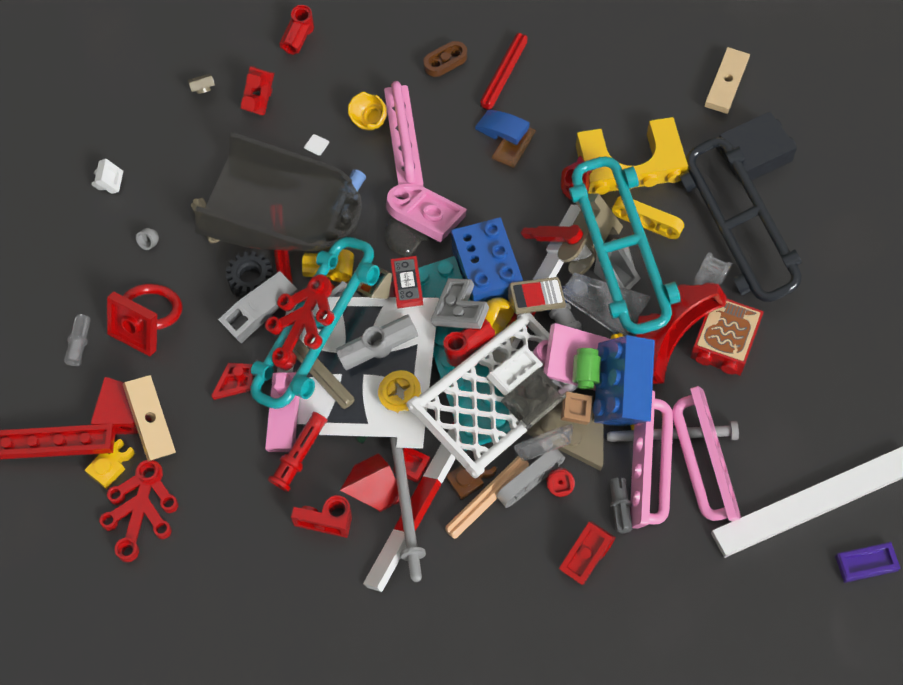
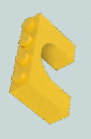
M674 118L649 121L647 138L653 156L646 163L633 166L639 181L638 187H652L660 183H676L681 181L679 175L687 171L688 164ZM602 129L577 132L576 150L578 157L582 156L584 161L598 157H611L606 148ZM620 164V166L622 167V170L625 169V168L632 167V166H627V165ZM597 168L589 175L590 187L588 194L603 195L618 190L610 168Z

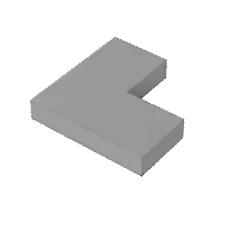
M448 278L430 321L434 326L481 329L489 306L487 302L468 301L474 288V283L471 279Z

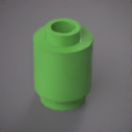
M592 348L577 349V354L574 355L572 382L577 383L578 388L593 389L594 384L600 383L601 357L598 356L599 350Z

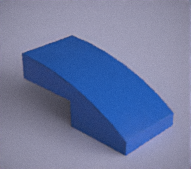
M487 110L475 126V129L495 140L500 136L517 145L528 131L530 122L505 112Z

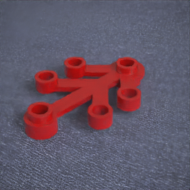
M322 274L314 276L309 281L307 288L292 296L287 293L282 294L278 298L277 304L284 311H291L296 304L305 300L306 302L303 307L280 319L270 317L266 321V330L274 335L279 334L285 327L294 324L283 346L277 348L272 354L273 363L282 370H289L295 365L297 357L293 349L304 327L307 333L304 337V344L314 350L321 346L322 337L318 334L313 314L316 304L319 307L316 313V320L328 326L334 321V313L330 310L328 297L332 293V285L327 276Z
M154 460L142 461L136 468L135 476L119 486L111 487L107 492L109 501L114 505H119L124 502L125 494L139 487L135 497L115 510L105 512L99 520L103 529L111 531L117 527L119 520L132 512L125 538L120 539L115 545V554L123 562H132L139 555V546L136 542L144 513L154 526L153 531L159 539L168 538L172 532L169 523L162 520L149 500L152 487L161 499L160 505L164 512L173 513L178 508L177 499L169 494L161 482L163 469ZM154 471L153 476L145 477L147 472ZM114 493H121L119 498L112 499ZM167 501H174L171 507H165ZM113 518L111 524H104L106 519ZM160 527H167L164 533H158ZM128 548H132L133 552L130 555L125 556L124 551Z

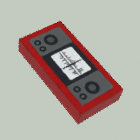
M417 256L391 259L397 309L423 305Z

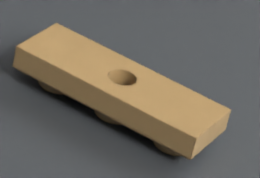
M727 47L705 107L728 114L750 54Z
M151 375L124 382L123 387L147 461L176 453ZM145 415H149L151 417V423L145 420Z

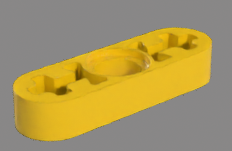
M619 196L612 207V212L618 218L630 222L622 198ZM633 200L643 228L670 239L679 238L684 228V223L681 219Z

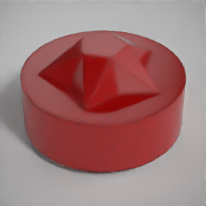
M556 468L547 476V486L553 495L564 497L573 491L575 480L569 470Z

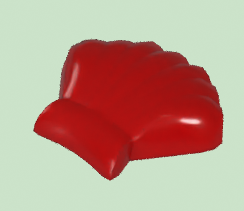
M579 156L577 162L565 167L562 171L561 189L564 195L570 199L569 188L574 187L572 174L579 164L585 162L582 156ZM593 170L587 171L582 175L587 193L590 187L589 175Z

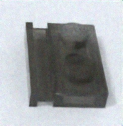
M538 368L508 393L501 402L519 422L522 420L528 431L560 404L566 396L564 394L561 395L556 390L558 387Z

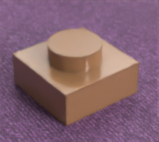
M566 391L563 394L561 420L584 425L590 423L592 396Z

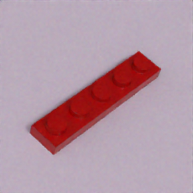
M113 424L0 430V459L113 453L116 428Z

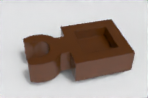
M461 465L447 474L446 480L459 499L463 500L484 486L482 478L488 479L495 476L497 468L494 466L489 470H485L479 477L473 478Z

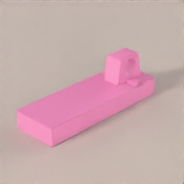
M296 372L273 373L271 397L280 398L285 393ZM295 396L290 404L284 408H269L265 447L268 452H289L294 445L299 408L298 396Z

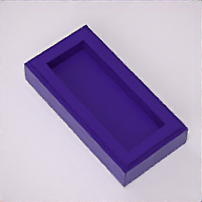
M891 542L845 551L835 555L844 583L897 572L901 569Z

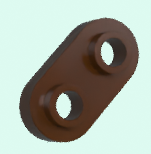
M452 41L432 51L424 58L425 72L430 76L438 77L462 65L467 60V47L462 42Z

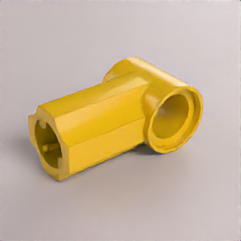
M343 249L338 255L337 266L332 270L330 269L326 276L335 282H349L353 274L354 254ZM304 253L302 258L303 276L314 277L320 267L316 263L318 254Z

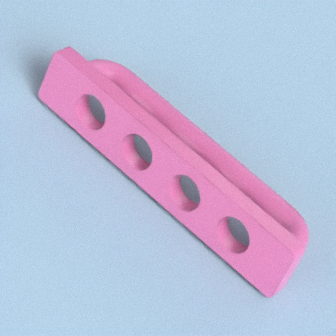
M394 81L391 87L384 89L398 185L416 184L423 187L408 86H401L399 81Z
M699 386L690 388L692 395L679 399L675 403L672 412L699 510L705 518L712 521L726 518L732 522L740 520L741 514L704 390ZM695 405L725 506L717 510H713L709 505L683 416L684 409Z
M653 390L651 422L634 424L630 500L632 507L630 508L632 528L636 529L648 524L664 522L668 517L670 509L673 412L669 404L655 398V391ZM654 409H657L662 413L659 504L658 512L654 514L650 513Z

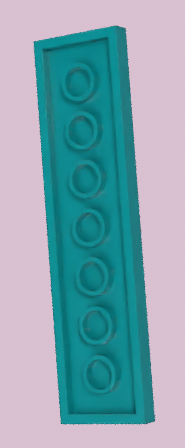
M455 256L418 268L423 298L440 299L448 278L463 279ZM436 326L433 356L441 378L455 368L447 362L443 343L444 338L451 332H461L465 328ZM480 363L474 366L478 376L487 377L489 375V368L487 366H483ZM462 377L457 380L459 390L472 392V383L469 380H465ZM476 381L477 392L490 395V385ZM494 385L495 394L497 396L504 397V395ZM446 394L449 405L454 407L453 396ZM458 396L459 407L472 409V399ZM477 399L478 410L491 412V404L488 400ZM495 401L496 412L509 415L507 403ZM459 413V424L473 427L472 416ZM477 416L478 427L491 430V419ZM496 419V429L498 431L505 432L506 434L511 431L507 420ZM459 431L462 443L473 445V434ZM478 433L479 445L492 442L490 435Z

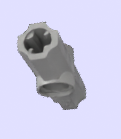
M409 314L382 327H369L365 330L363 336L336 348V352L345 370H348L374 357H386L392 348L418 337V332ZM377 339H382L378 345L373 346Z

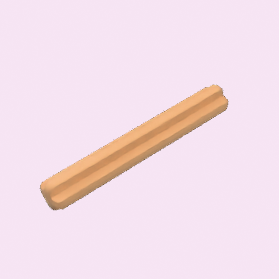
M517 456L446 525V532L452 538H457L497 499L498 492L529 466L528 461L522 456Z

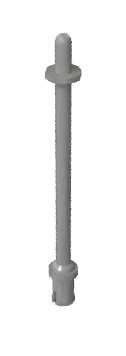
M390 437L406 549L400 553V557L409 563L411 580L418 582L422 578L419 559L423 558L426 552L425 549L417 547L403 448H396L397 437Z

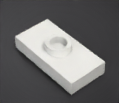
M524 345L491 371L487 378L506 397L539 370L543 363Z

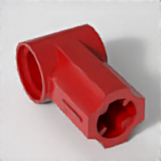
M297 5L291 11V20L279 43L280 48L285 50L286 53L292 55L299 54L307 35L311 34L314 30L312 11L308 6Z
M485 319L481 329L465 328L461 332H451L444 338L446 359L451 366L457 367L470 354L495 337V330L490 325V322Z

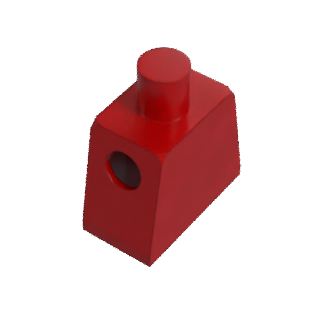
M105 377L91 425L113 424L116 428L115 434H139L123 382ZM145 415L146 421H152L149 415Z

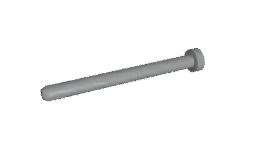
M729 421L727 426H715L717 437L729 436L730 440H738L739 428L737 421ZM687 427L690 438H704L701 427ZM673 428L672 439H679L676 428ZM653 429V440H661L662 429ZM634 430L610 431L607 433V441H634Z

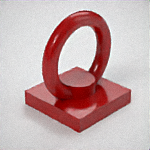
M159 284L138 285L129 289L123 296L113 291L107 297V334L151 357L157 349V330L171 326L181 316L183 308L181 299L173 290ZM144 294H157L171 302L172 310L167 316L157 319V313L132 300Z

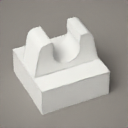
M107 159L100 160L97 169L94 171L96 176L92 186L98 190H107L111 194L119 192L123 170Z

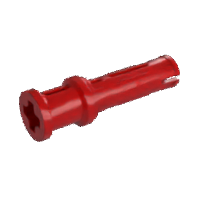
M317 412L312 413L289 453L281 456V463L274 475L268 477L267 480L283 491L289 492L291 489L290 483L297 472H301L303 469V459L328 421L324 416Z

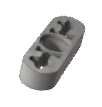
M556 447L551 448L507 483L498 492L497 499L506 508L510 507L544 480L553 469L558 468L565 460V456Z

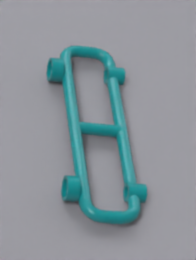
M607 156L582 162L573 171L572 183L574 187L569 188L573 203L579 201L613 303L608 304L612 319L619 318L623 328L632 334H645L666 326L672 316L671 305L681 302V298L675 282L663 285L633 201L630 189L639 186L635 168L632 166L622 170L618 161ZM601 167H608L612 170L634 232L633 235L604 243L588 198L586 186L582 180V175L585 172ZM636 244L639 246L661 309V316L659 318L641 324L633 323L629 317L626 302L622 297L608 256L609 252Z
M345 237L336 241L328 252L320 251L318 253L316 263L320 267L314 276L320 274L326 276L330 269H334L338 263V255L344 248L350 247L360 250L364 253V256L332 310L334 321L330 325L324 326L314 316L317 329L321 330L319 335L322 337V344L318 349L310 348L288 388L280 398H273L263 394L261 387L264 381L269 380L273 375V352L283 346L294 324L285 327L281 331L264 362H254L251 367V374L255 377L251 384L250 393L256 402L269 408L280 409L290 404L295 396L303 399L311 397L315 390V382L313 379L306 377L359 284L364 283L372 286L379 279L380 269L372 264L374 250L369 243L353 237ZM306 300L298 303L294 311L303 307Z

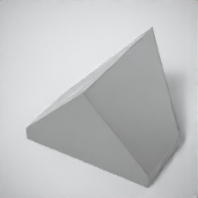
M629 247L608 253L622 295H625L641 279L635 270ZM596 255L594 273L606 282L598 256Z

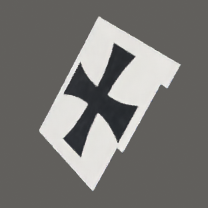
M328 297L331 311L340 297ZM352 297L317 358L350 392L355 401L346 409L341 408L318 381L308 373L306 377L314 380L315 390L308 399L299 397L297 424H306L312 413L317 412L328 420L319 435L397 437L396 448L423 449L425 425L410 410L399 411V413L387 410L379 400L378 389L384 377L399 370L408 371L417 377L420 382L421 393L429 389L436 326L430 320L439 298H423V305L397 309L396 297H389L388 299ZM297 304L295 305V307H294L291 311H288V312L286 311V315H288V314H290L291 312H293L294 309L296 308ZM316 304L313 310V314L315 317L316 313L319 310L318 304ZM409 314L418 332V337L392 348L386 357H374L351 369L345 370L337 355L336 348L363 336V333L369 327H382ZM305 327L299 337L303 343L304 337L307 334ZM377 339L373 346L378 345L382 339ZM296 359V363L291 369L285 371L278 367L277 373L297 372L301 363ZM396 384L397 393L394 396L398 395L403 400L404 391L407 389L403 390Z

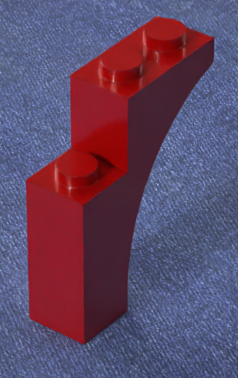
M704 283L703 285L691 286L681 284L677 286L681 302L671 305L672 316L667 325L658 330L635 336L655 340L653 384H664L670 356L684 333L699 319L726 305L727 297L719 284ZM652 313L648 316H639L638 324L657 319L661 314Z

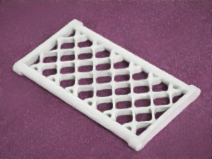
M531 313L519 314L517 320L420 396H414L406 403L408 409L419 418L473 478L479 477L490 462L563 401V394L566 391L573 392L578 388L576 385L561 381L562 389L557 390L550 387L548 379L543 377L544 367H542V369L537 370L534 374H540L543 377V386L533 385L529 377L525 380V383L517 387L523 388L526 391V400H521L513 397V391L508 394V398L497 396L494 384L487 377H481L476 374L474 366L478 363L487 366L489 373L494 370V367L496 368L501 364L493 359L492 352L496 349L504 352L507 359L511 354L519 350L511 347L509 339L512 336L521 339L523 346L526 345L527 348L528 340L539 343L543 340H549V333ZM526 325L536 336L528 334ZM461 377L469 380L472 383V392L459 390L457 380ZM476 381L488 383L490 385V395L478 393ZM530 390L541 391L546 401L542 404L532 401ZM442 392L452 395L454 407L441 405L438 395ZM458 396L471 398L472 409L459 407ZM477 399L488 400L491 404V412L478 410ZM495 401L507 403L509 415L497 413ZM513 404L524 405L527 408L528 416L525 419L516 416ZM424 406L435 411V420L423 408ZM440 411L452 412L454 414V424L442 423L440 421ZM459 413L471 415L473 427L460 425ZM477 416L490 418L491 430L479 428ZM496 419L507 420L511 431L507 434L496 429ZM444 429H451L454 431L455 441L445 432ZM459 431L472 433L473 445L461 443L459 441ZM478 433L490 435L493 446L489 449L478 444ZM462 449L471 450L474 453L475 461Z

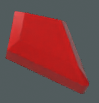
M228 363L211 395L212 399L216 400L250 391L254 376L251 374L253 364Z

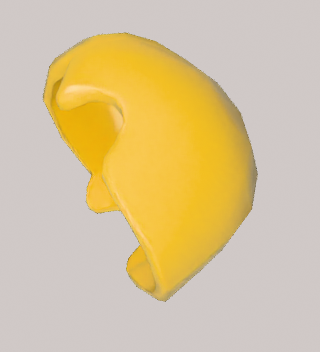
M361 92L352 97L348 104V115L357 127L363 130H375L383 125L387 117V106L378 95Z
M501 297L487 301L489 310L485 319L490 322V325L495 330V336L506 327L514 314L510 302Z

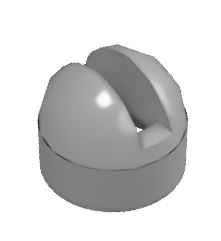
M150 228L142 229L136 235L138 245L145 250L153 248L159 240L157 231Z

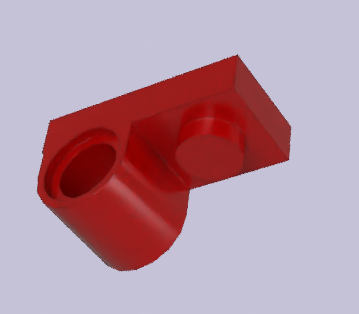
M335 495L326 500L322 513L310 506L294 507L291 519L296 527L347 538L352 521V513L348 500L345 497ZM337 508L345 510L341 516L335 517L331 515L332 511Z
M589 521L559 569L581 585L585 584L599 560L611 548L616 537L594 522Z

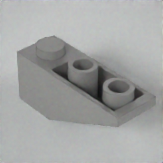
M279 271L237 301L218 320L242 344L280 308L277 301L282 294L287 293L292 296L298 289Z

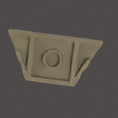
M542 396L535 402L542 404L546 400L544 399V396ZM561 401L525 432L599 471L603 468V424L594 423L593 406H591L590 423L584 425L561 420L563 402ZM525 407L515 415L525 419L528 416L527 408Z

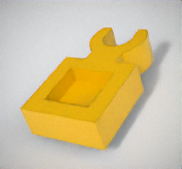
M121 439L114 443L113 453L99 454L85 469V472L105 489L125 470L121 463L130 460L135 454L131 447L126 452L120 453V449L125 445Z

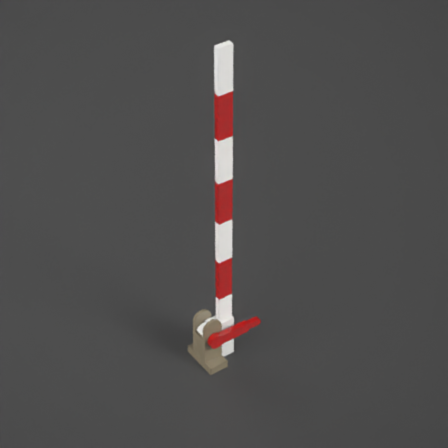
M588 194L603 241L605 242L609 234H620L623 226L600 194ZM579 201L575 202L577 205L569 207L559 226H538L537 228L522 229L521 235L525 239L550 242L546 248L548 253L533 280L556 277L564 262H570L568 270L574 276L586 273L592 266L597 254ZM514 312V314H513L511 320L509 321L507 327H508L510 324H512L515 320H517V316H518L519 314H515V312ZM514 336L509 339L511 347L516 349L521 339ZM497 349L492 352L495 362L503 363L507 359L504 352H500ZM449 429L447 434L455 441L454 431ZM442 443L410 499L415 531L456 459ZM402 516L399 518L363 583L367 588L382 592L401 558L400 553L406 549Z

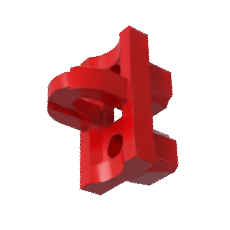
M250 66L241 109L265 115L268 99L273 90L271 88L274 77L273 72ZM261 91L260 96L253 94V92Z

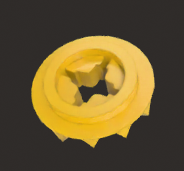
M403 370L394 371L384 377L378 389V396L382 405L387 410H392L396 413L404 410L409 411L406 403L414 396L418 397L422 394L417 377ZM396 384L403 390L407 389L404 391L403 400L398 395L394 396L397 393Z

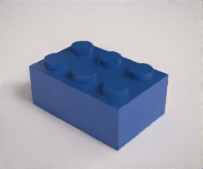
M625 335L598 343L597 350H599L598 356L601 357L600 383L594 384L596 387L595 402L593 404L594 423L628 426L651 422L655 340Z

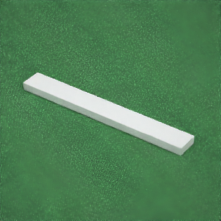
M903 446L740 518V520H735L712 530L711 535L722 555L726 558L903 479Z

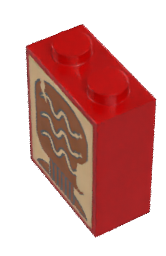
M726 299L724 307L705 315L690 358L695 359L699 364L720 368L727 374L741 376L764 311Z

